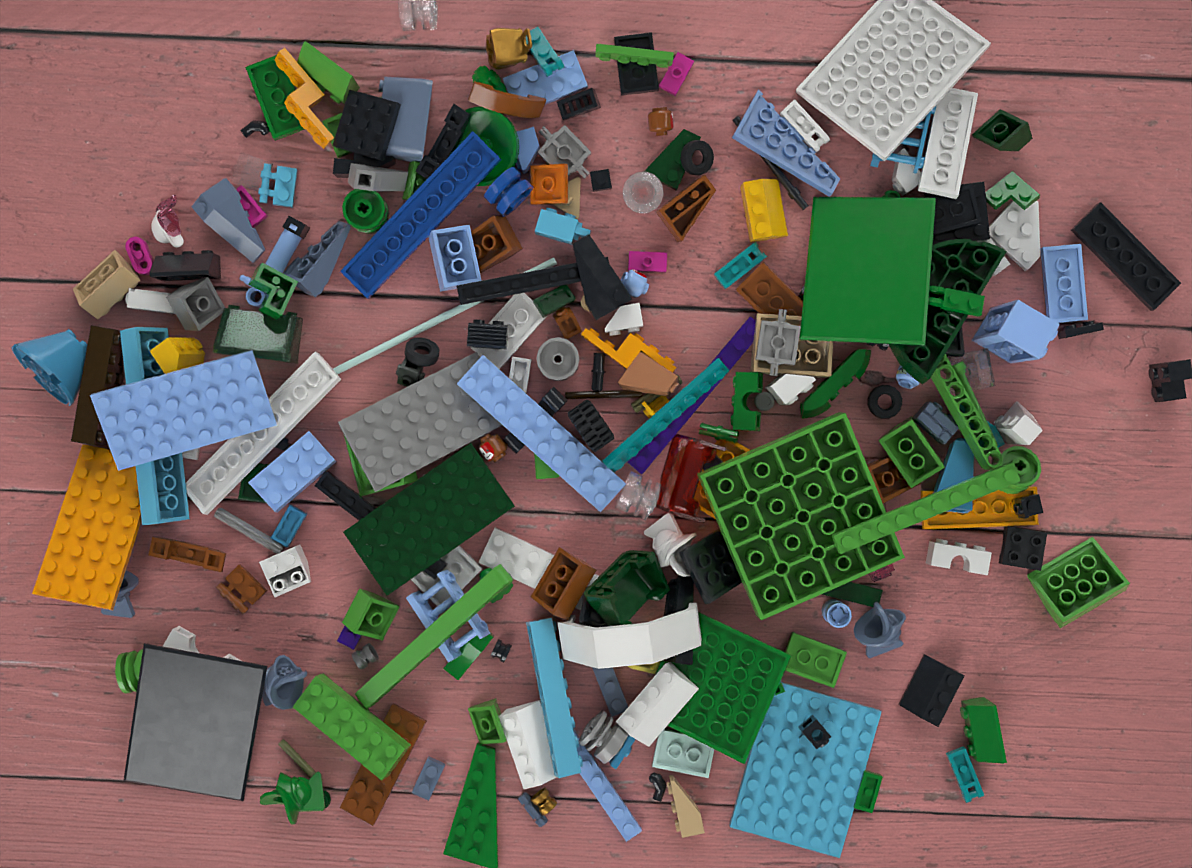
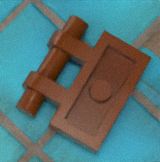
M241 564L225 578L230 583L228 587L222 582L216 587L221 592L220 595L223 598H227L233 604L232 607L236 611L239 610L242 614L249 610L244 605L246 601L254 605L268 591ZM234 589L242 595L240 599L232 593Z

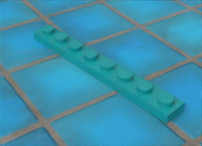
M717 358L602 460L603 463L614 473L621 469L628 460L636 456L655 436L664 431L672 421L680 417L699 397L708 392L716 382L724 378L729 369Z

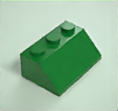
M985 697L961 701L960 713L965 720L966 726L963 729L969 741V745H967L969 755L977 762L1007 763L997 706Z

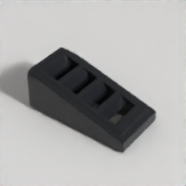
M593 88L557 101L563 121L601 108L596 91ZM588 96L591 97L593 103L589 105ZM582 98L585 104L584 108H582L580 99ZM573 101L576 102L578 110L576 111L572 103ZM568 103L571 113H567L565 104Z

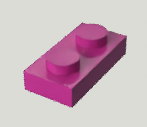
M241 185L236 190L241 196L242 200L240 202L244 211H248V219L252 228H254L268 215Z

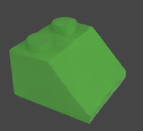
M359 588L342 623L355 634L383 640L400 606L373 592Z

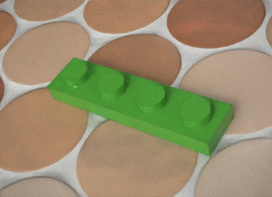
M596 44V58L602 61L614 59L620 63H630L632 61L643 66L649 64H657L661 68L672 66L674 52Z

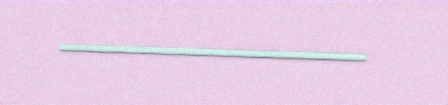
M553 257L526 272L551 268L557 265V262ZM483 301L458 305L333 368V370L340 374Z

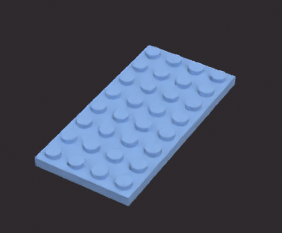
M253 350L90 395L118 471L277 426Z

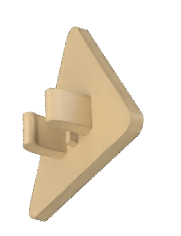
M580 177L568 181V204H553L565 213L576 216L575 219L579 218Z

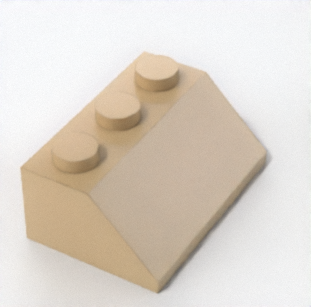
M114 250L73 288L79 305L99 319L102 315H106L116 302L118 303L124 298L129 288L134 289L138 285L140 278L126 260Z

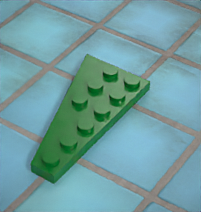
M477 743L443 853L444 855L487 868H498L496 748Z

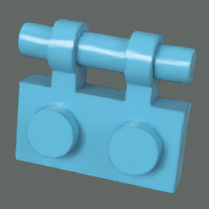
M264 163L263 171L260 174L262 182L261 188L258 190L260 195L259 202L267 203L268 197H273V205L293 208L297 168L277 166V172L272 173V165ZM270 179L275 180L274 190H269Z

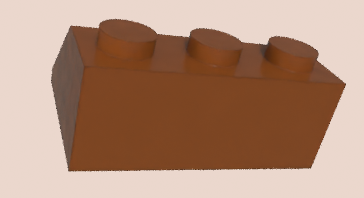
M559 547L533 591L531 598L553 615L568 620L597 570Z

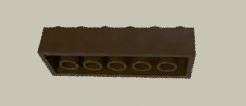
M93 325L90 327L71 442L93 446L108 445L90 395L119 387L123 383L124 361L120 330Z

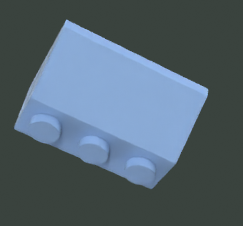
M470 225L432 230L428 238L440 292L457 289V285L482 281Z

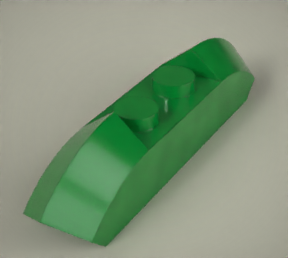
M854 350L831 373V377L821 382L800 403L801 418H811L824 413L831 407L828 400H834L840 394L838 390L842 386L847 387L853 381V376L859 380L868 367L871 350Z

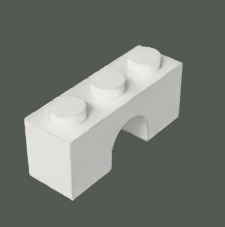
M936 539V542L929 541L926 564L950 569L952 559L955 556L961 555L964 560L963 570L988 575L992 553L985 551L986 547L974 545L973 548H967L965 543L955 542V545H950L947 540Z

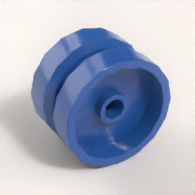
M511 167L503 172L484 194V198L490 204L497 203L496 210L503 217L513 212L533 190V186L526 179L520 181L521 173L515 167Z

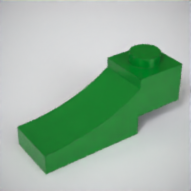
M490 632L489 635L482 639L475 636L460 647L462 655L447 663L443 669L459 680L494 638V635Z

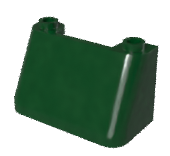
M629 550L622 553L586 589L584 595L588 603L608 626L633 624L629 620L646 601H659L663 599L670 590V587L654 552Z

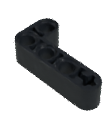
M553 387L546 393L538 405L553 417L568 400ZM511 432L503 439L504 443L515 454L525 446Z

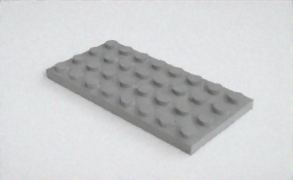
M477 352L338 422L374 492L502 426L497 419L457 385L458 381L480 358Z

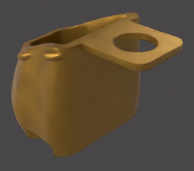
M495 28L489 30V35L486 36V51L488 62L492 68L500 70L527 61V53L532 48L529 28H526L524 32L520 28ZM526 35L528 37V46L526 44Z

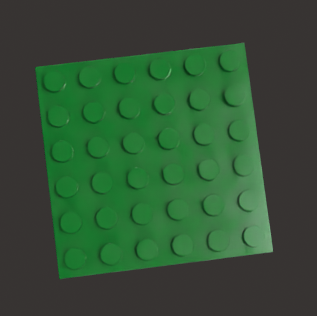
M698 611L702 641L701 646L693 649V664H672L694 683L699 690L668 726L745 764L792 655ZM662 660L656 674L669 662Z

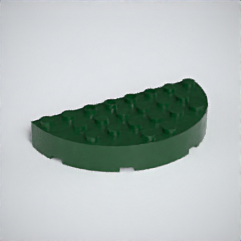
M955 239L937 243L932 246L929 287L938 286L981 295L1007 251L984 241L981 243L971 241V239ZM929 292V298L942 299L941 295ZM928 304L925 345L889 344L904 370L916 381L924 384L933 375L968 314L940 309L941 307Z

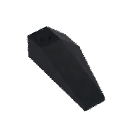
M589 234L572 244L584 291L585 303L595 320L632 300L622 281Z

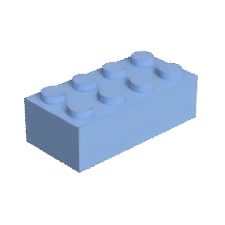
M308 431L248 483L273 511L278 513L337 461Z

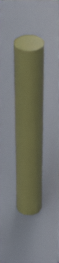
M284 739L278 744L310 778L316 773Z

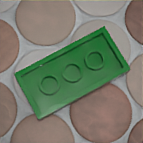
M277 55L245 67L272 138L275 141L305 130L295 115L291 114L284 104L288 95L294 92L296 87L291 83L286 73L278 68L274 61Z

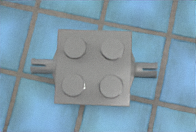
M565 125L553 134L545 126L539 130V133L546 139V142L537 153L547 164H568V177L576 171L584 179L590 174L582 165L592 152Z
M779 309L777 321L762 320L760 324L755 360L766 361L771 364L770 376H778L779 365L787 364L794 366L796 362L801 326L785 322L787 310Z

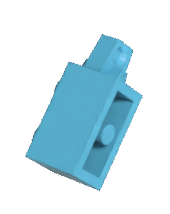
M546 208V210L541 209L535 234L572 245L573 240L578 241L579 237L583 238L588 234L590 235L591 230L582 228L583 223L578 222L575 219L576 216L565 213L560 215L557 214V210Z

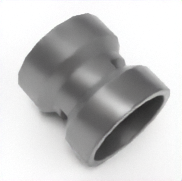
M370 643L363 646L362 650L352 653L355 664L361 670L366 668L368 663L379 659L376 650Z

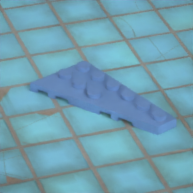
M758 89L732 138L830 197L840 178L825 162H822L815 155L816 152L812 147L809 148L803 142L804 138L784 117H781L774 110L773 104L771 102L768 103L762 97L763 93Z

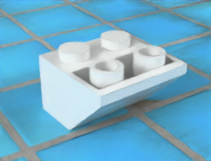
M783 374L765 388L772 394L779 405H791L798 399L797 395L799 393H806L814 386L812 383L816 379L811 376Z
M297 545L259 562L274 597L311 582L308 561L301 545Z

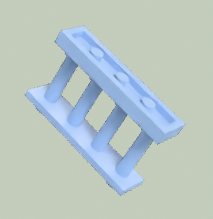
M448 569L437 574L440 581L426 592L421 593V591H417L406 597L426 629L438 619L441 613L464 595L456 582L455 576ZM445 587L451 597L433 610L428 603V599ZM477 613L468 621L473 628L457 641H453L450 637L438 647L448 663L462 655L460 647L472 638L478 636L479 639H482L490 634L486 622L481 620Z

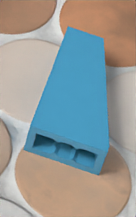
M958 438L949 445L943 462L945 468L939 473L933 493L973 478L974 454L965 438ZM973 501L947 512L968 513L972 511Z

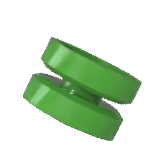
M1013 446L1002 453V465L1013 462L1020 481L1004 487L1000 491L1007 494H1018L1025 491L1039 479L1041 463L1037 455L1030 449L1023 446Z

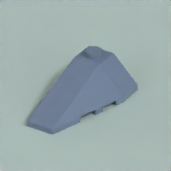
M225 178L203 192L191 207L209 227L254 263L264 253L265 248L256 229L252 228L248 211L243 209L240 202L242 200L240 194L228 179Z

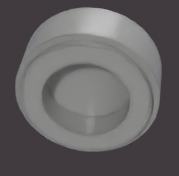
M769 392L759 393L754 400L755 406L761 411L770 410L774 405V397Z

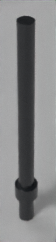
M739 116L732 120L737 127L741 121ZM760 155L789 192L788 196L792 200L794 199L802 210H805L809 205L800 195V190L792 185L776 164Z

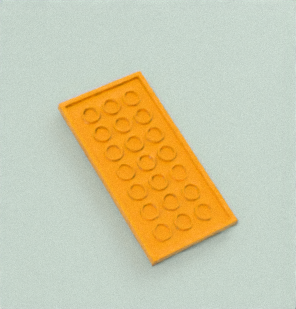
M82 444L32 592L33 595L113 611L142 521L136 466L118 471L111 450Z

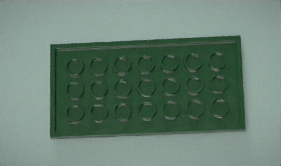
M470 443L346 529L343 533L386 596H388L514 508L515 505L472 443Z

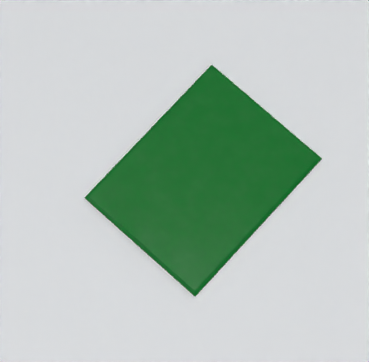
M813 197L800 340L925 345L936 198Z

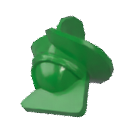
M319 771L310 779L290 777L280 772L277 785L275 786L276 789L260 796L261 805L284 804L291 825L297 824L299 812L325 810L322 774Z

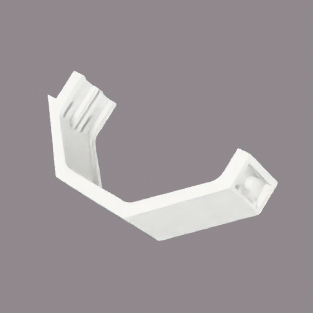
M697 602L689 603V607L685 610L646 623L590 627L574 623L575 615H571L564 622H557L563 659L597 669L653 664L699 647L702 641Z

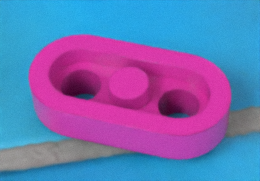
M139 237L129 238L125 248L134 270L142 275L150 274L154 261L147 243ZM139 244L140 249L136 251V246ZM145 262H147L148 265H147V267L144 269V268H143V264H144Z

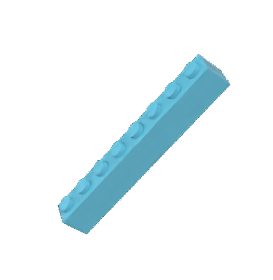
M552 618L526 622L554 775L562 778L581 773L580 767L583 766L581 756L577 752L579 742L577 736H574L573 728H575V721L573 716L571 717L569 710L572 708L570 698L566 694L568 684L566 678H563L562 673L564 663L559 658L561 647L559 640H556L555 632H557L556 622L552 621Z

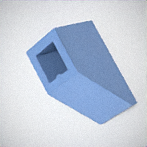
M534 127L517 131L519 155L516 165L518 170L522 169L523 174L528 172L538 154L537 151L540 149Z

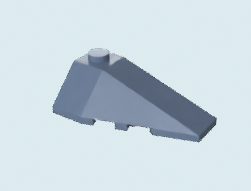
M338 221L321 236V242L308 247L307 250L309 252L301 259L297 257L283 274L297 280L296 287L304 293L317 297V295L322 293L329 281L351 226Z

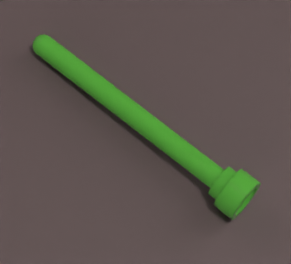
M964 361L952 365L990 435L998 446L965 375L966 366Z

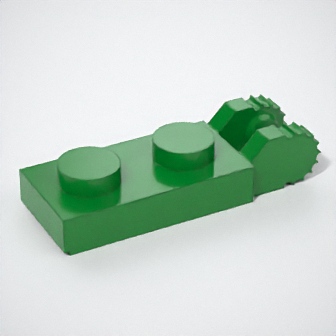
M938 286L929 287L930 293L942 296V299L930 297L928 299L929 305L977 317L982 315L985 296Z

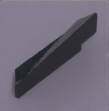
M678 575L676 579L669 581L670 590L666 594L663 617L685 610L689 607V603H694V582L691 576L683 577ZM693 649L664 659V661L692 665Z

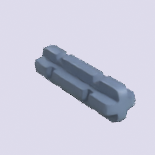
M527 792L522 793L518 797L519 802L525 805V810L532 819H536L535 823L539 827L544 826L548 819L539 812V807L533 804L530 800V795Z

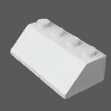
M671 662L666 663L618 718L616 723L631 737L649 747L699 688Z
M541 700L506 709L499 716L523 789L540 786L556 778Z

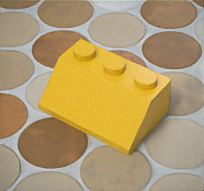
M758 179L743 182L740 189L750 243L787 237L788 232L778 179Z
M168 337L150 350V353L164 374L203 364L205 357L201 342L194 337Z

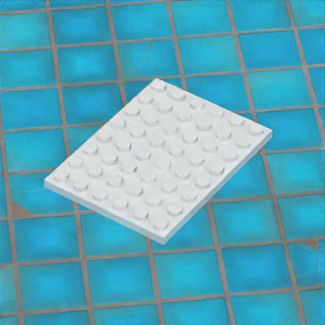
M877 0L798 86L796 93L885 161L990 47L991 42L933 0Z

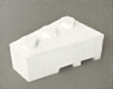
M1017 401L1004 416H999L994 422L1002 439L1007 444L1030 445L1043 431L1036 419H1034V416Z

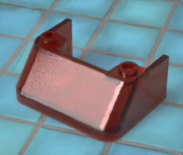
M676 434L672 438L656 491L655 507L679 517L705 523V519L697 516L700 511V505L698 500L694 499L699 483L697 473L702 472L704 462L709 463L716 457V449L726 451V447Z

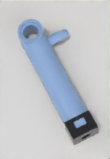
M288 216L283 225L284 230L265 263L281 273L284 272L301 239L306 237L310 229L306 224L291 216ZM241 275L239 279L250 286L251 278ZM252 287L246 293V300L250 305L260 308L266 293ZM257 293H261L262 296L259 302H255L254 299Z

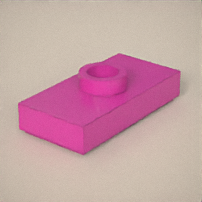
M677 52L672 66L668 68L659 88L676 96L694 61Z
M629 251L628 271L633 269L640 272L666 273L667 253Z

